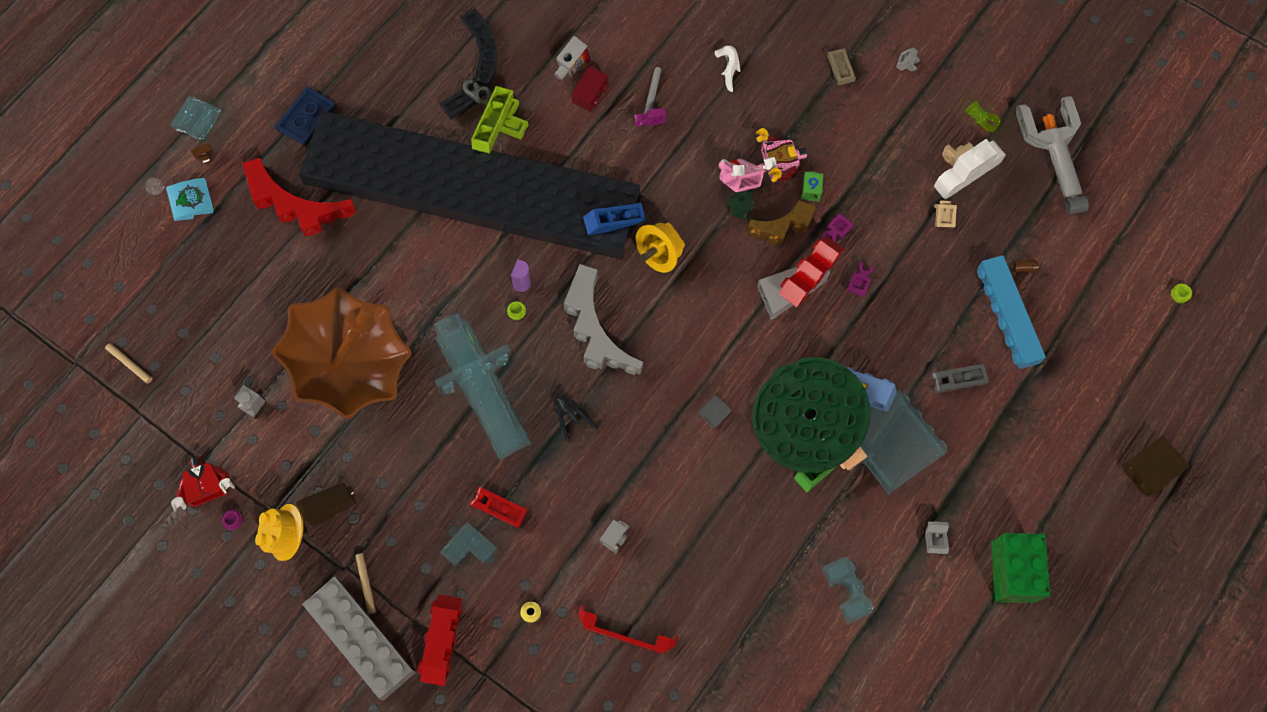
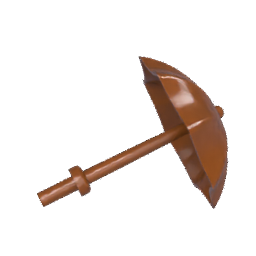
M341 287L334 288L326 296L318 300L291 304L288 308L286 330L280 341L271 351L272 355L285 368L290 378L293 397L296 401L324 405L336 411L345 419L352 418L359 410L372 403L396 399L400 370L412 353L411 349L397 334L388 306L359 300Z

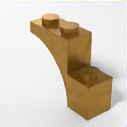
M798 200L794 209L778 220L763 222L751 219L747 233L754 238L767 240L770 244L782 245L789 227L796 232H807L816 206Z

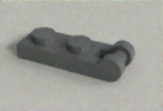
M984 364L931 374L932 381L935 382L934 389L936 394L984 385L989 382ZM947 378L948 383L943 384L942 379Z

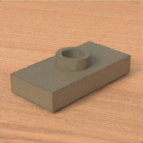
M845 48L828 52L827 57L837 84L842 85L855 82L856 77Z

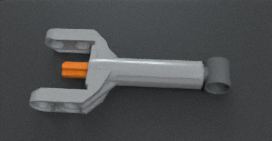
M1067 96L1061 99L1060 111L1066 127L1057 128L1054 116L1047 114V116L1042 117L1046 130L1040 133L1037 132L1030 108L1026 104L1018 105L1016 107V116L1024 141L1034 147L1049 150L1065 199L1064 208L1066 213L1071 215L1087 212L1089 209L1088 199L1085 195L1081 196L1083 192L1067 147L1081 125L1073 98Z

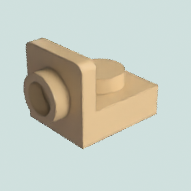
M969 142L965 146L960 145L956 150L947 145L942 153L944 160L954 167L957 159L972 149L973 145Z
M940 201V204H934V208H936L935 227H955L957 205H951V201Z

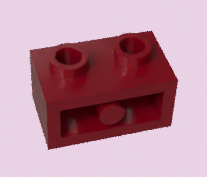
M589 66L572 92V103L591 112L594 106L597 107L600 103L601 95L606 93L609 88L608 75Z

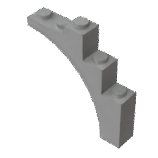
M580 264L565 299L564 310L569 315H579L574 328V337L581 342H589L583 357L584 363L589 368L602 369L605 362L611 368L619 367L625 369V372L635 375L637 373L640 375L643 369V362L619 349L607 337L599 324L593 302L598 271Z

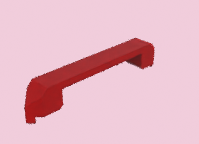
M584 606L580 607L578 617L585 630L660 654L676 646L677 636L673 640L660 635L654 646L595 627L597 622L596 614L583 611Z

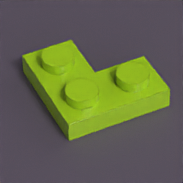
M513 98V103L499 132L521 140L528 127V121L514 116L519 106V100Z

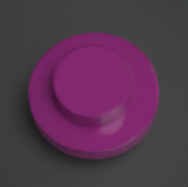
M236 510L226 512L222 518V524L228 530L238 529L243 522L241 513Z

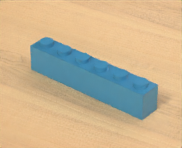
M1004 256L982 261L977 268V274L984 283L985 294L991 300L992 311L998 317V326L1004 332L1005 343L1011 349L1014 364L1018 366L1019 370L1040 364L1046 357Z

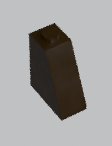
M343 482L298 500L296 504L304 519L315 527L356 504L354 500L356 494L351 486L347 487Z

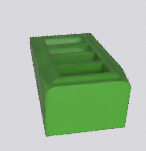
M835 468L823 471V473H813L816 478L811 473L798 472L794 479L808 492Z

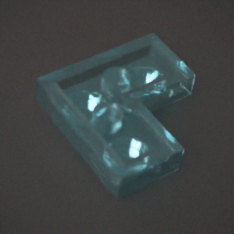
M466 522L441 550L440 554L455 567L468 552H471L485 564L497 550V547Z

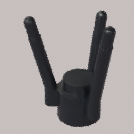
M563 395L554 402L557 407L555 412L558 415L566 441H569V436L562 413L563 415L569 414L576 423L578 420L573 413L575 409L594 430H598V427L576 405L574 400H570L568 395Z

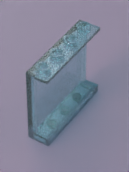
M900 389L897 391L888 412L876 408L871 409L869 429L861 445L868 456L863 462L888 495L936 460L945 456L948 452L945 442L942 439H938L934 434L933 427L923 420L921 412L912 406L910 398L907 394L902 393Z

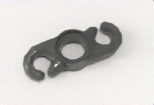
M467 79L463 84L465 94L474 99L478 104L487 106L493 92L487 87L479 86L476 82L473 83V91H470L467 86L473 80ZM480 90L485 92V100H481L479 98L478 94Z

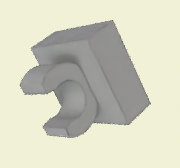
M910 48L902 52L896 67L901 71L904 69L909 71L916 70L917 67L914 64L920 61L916 57L918 51L915 48Z

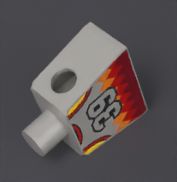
M573 36L556 59L559 68L554 72V75L561 81L566 75L575 78L592 61L588 46Z

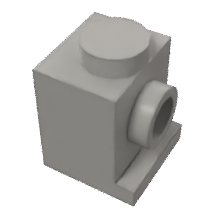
M244 385L234 398L239 403L237 407L252 417H255L265 403L259 394Z
M613 520L600 538V543L617 554L619 551L617 545L622 546L627 539L626 533L629 526L620 520L618 522Z

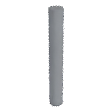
M659 67L654 69L644 114H647V111L653 108L662 70Z

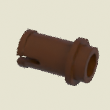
M1030 259V261H1014L1013 271L1014 273H1034L1038 271V261Z

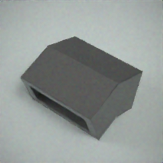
M714 396L699 411V415L711 428H716L732 410L722 400Z

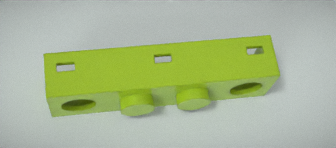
M495 87L471 139L472 149L490 154L513 103V90Z

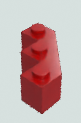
M828 236L815 242L812 247L814 249L812 254L806 259L802 258L796 266L798 268L796 273L790 278L786 277L780 285L782 289L778 294L795 307H798L805 301L813 288L815 289L824 278L826 272L835 265L845 250Z
M439 594L436 602H432L430 627L424 637L426 646L423 660H420L418 665V673H421L420 682L445 686L450 673L451 655L456 643V631L462 613L463 598Z

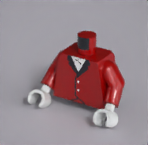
M197 456L189 460L192 469L183 472V479L180 480L176 498L171 501V505L174 511H177L179 506H182L183 510L186 509L185 502L191 507H196L229 494L227 488L232 487L234 489L235 486L231 482L228 472L219 466H213L211 463L203 464L201 457Z

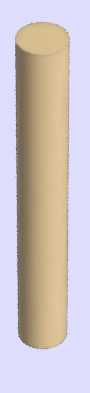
M109 343L106 345L105 349L145 383L151 382L152 377L113 344Z
M361 553L355 555L369 615L376 613L364 555Z

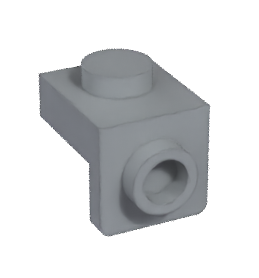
M928 522L925 532L928 553L948 554L947 531L949 524L947 522Z

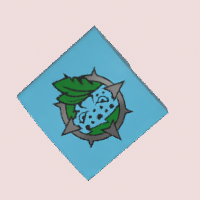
M205 178L183 181L166 187L174 221L193 219L194 215L213 213L214 209Z

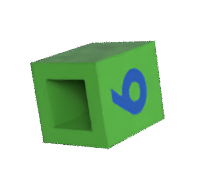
M816 171L805 172L802 181L801 200L820 201L823 174Z

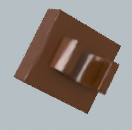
M209 143L191 150L194 158H201L203 164L212 163L209 154L214 152Z

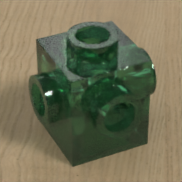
M746 190L734 191V195L729 196L727 206H730L729 215L747 219L748 212H752L755 203L752 201L753 194Z

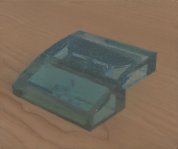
M188 96L170 126L174 130L186 132L190 137L204 140L222 111L209 103Z

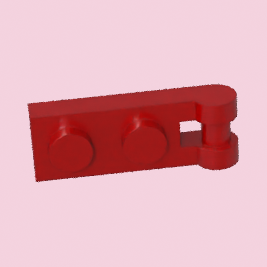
M478 487L476 490L477 495L471 500L469 505L519 529L528 510L486 489ZM484 497L488 498L486 505L481 503Z

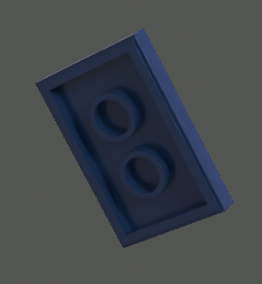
M306 87L275 128L277 131L306 147L314 135L322 111L332 113L336 109L337 104L311 88Z

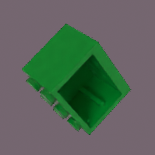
M1004 533L991 542L995 602L1036 603L1050 596L1045 534Z

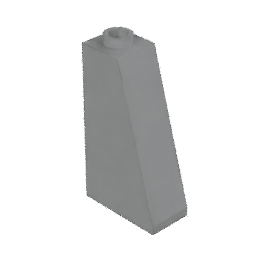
M797 267L758 281L757 288L771 320L793 306V304L778 293L782 289L780 285L786 277H792L798 270ZM829 270L826 272L824 278L820 281V283L815 287V289L813 288L810 291V293L816 290L818 287H820L827 281L828 276L830 274Z

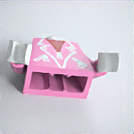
M775 157L764 159L765 164L762 163L758 166L743 159L732 161L723 159L719 163V169H721L720 180L735 192L760 187L764 172L776 167Z

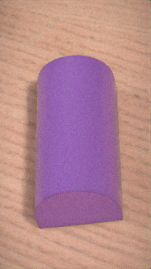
M519 259L516 261L511 274L515 291L524 292L531 286L529 267L526 262Z

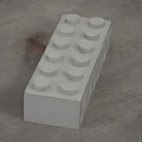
M333 577L302 603L380 700L384 701L416 673L336 577Z

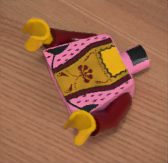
M765 128L759 129L756 134L760 135L757 137L758 142L764 141L761 149L763 158L775 157L776 167L768 170L771 181H788L797 172L799 159L807 158L805 147L795 149L792 140L770 135Z

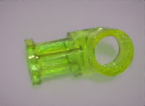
M974 101L967 107L965 112L974 118L977 125L980 124L988 132H994L1000 125V118L988 111L985 112L978 105L979 102ZM987 120L993 121L995 125L988 124Z

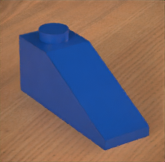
M641 203L593 209L583 217L588 235L605 233L646 221Z

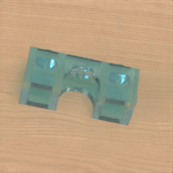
M847 556L822 568L830 587L842 584L850 591L849 600L839 606L847 625L873 613V604L869 598H866L863 592L865 590L861 579H857L854 573L856 568L853 562L848 560Z

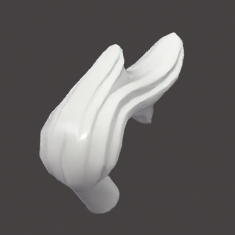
M724 46L715 51V56L717 58L725 56L727 68L721 75H725L726 87L730 92H733V74L736 70L738 72L741 71L739 58L733 46Z

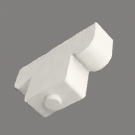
M985 139L962 154L957 159L954 167L944 172L937 179L934 187L946 200L1000 164L1006 154L995 141L989 142Z

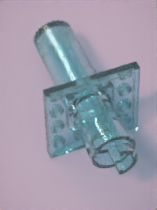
M460 312L435 323L433 327L438 335L435 339L452 370L451 373L435 380L439 394H450L455 391V387L458 385L460 391H463L470 407L473 408L499 460L530 445L531 442L495 373L496 368H501L508 362L507 360L511 352L508 344L485 354L469 321L464 322Z

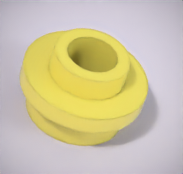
M527 602L522 606L521 617L523 620L532 623L540 618L541 609L537 603ZM529 608L534 609L535 612L533 615L527 614V610Z

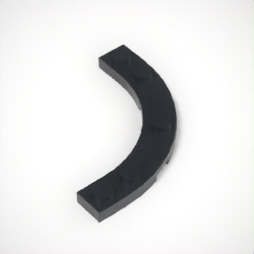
M475 8L461 16V21L475 38L479 49L476 74L472 79L473 82L467 86L470 91L474 89V82L481 87L489 88L497 67V49L493 33ZM462 89L440 103V107L447 117L452 120L477 102L465 94ZM479 91L478 95L480 99L485 94L484 91Z

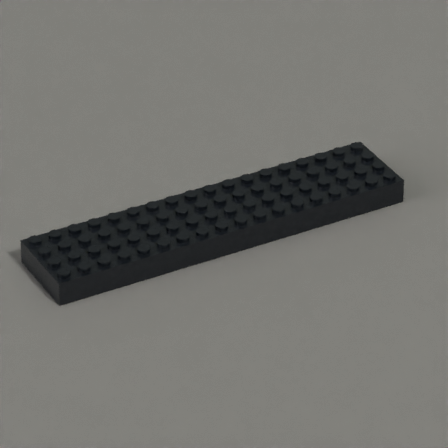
M326 111L321 113L299 173L304 185L620 260L623 259L631 226L605 233L588 235L583 217L593 209L638 204L640 197L639 184L493 150L489 154L474 150L471 145Z

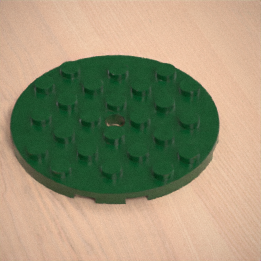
M818 357L798 359L796 362L789 365L785 364L777 369L766 383L764 382L760 388L753 408V427L763 450L779 465L802 473L827 471L847 461L862 445L871 419L869 398L858 377L844 365L830 359ZM808 411H816L817 415L813 419L809 420L806 418Z

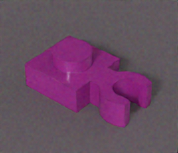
M653 108L647 111V114L634 115L636 127H641L645 124L652 126L666 123L665 108Z
M839 213L827 226L829 231H825L822 234L821 240L826 236L830 237L834 242L836 237L841 240L853 228L854 224Z
M861 262L858 267V273H853L846 291L864 298L871 282V278H868V276L872 273L873 266H870L868 271H864L862 268L864 263Z

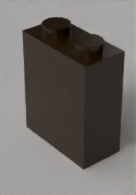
M1162 435L1121 467L1124 469L1127 477L1137 484L1138 490L1149 497L1190 466L1165 436Z

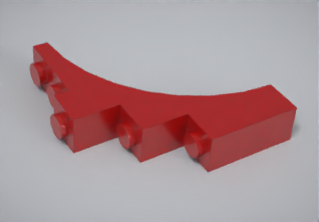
M260 158L242 163L251 196L257 209H265L274 204L276 214L281 223L291 222L298 218L301 230L305 236H313L323 231L321 224H329L336 219L348 218L352 214L357 213L351 199L321 203L308 201L288 193L271 179Z

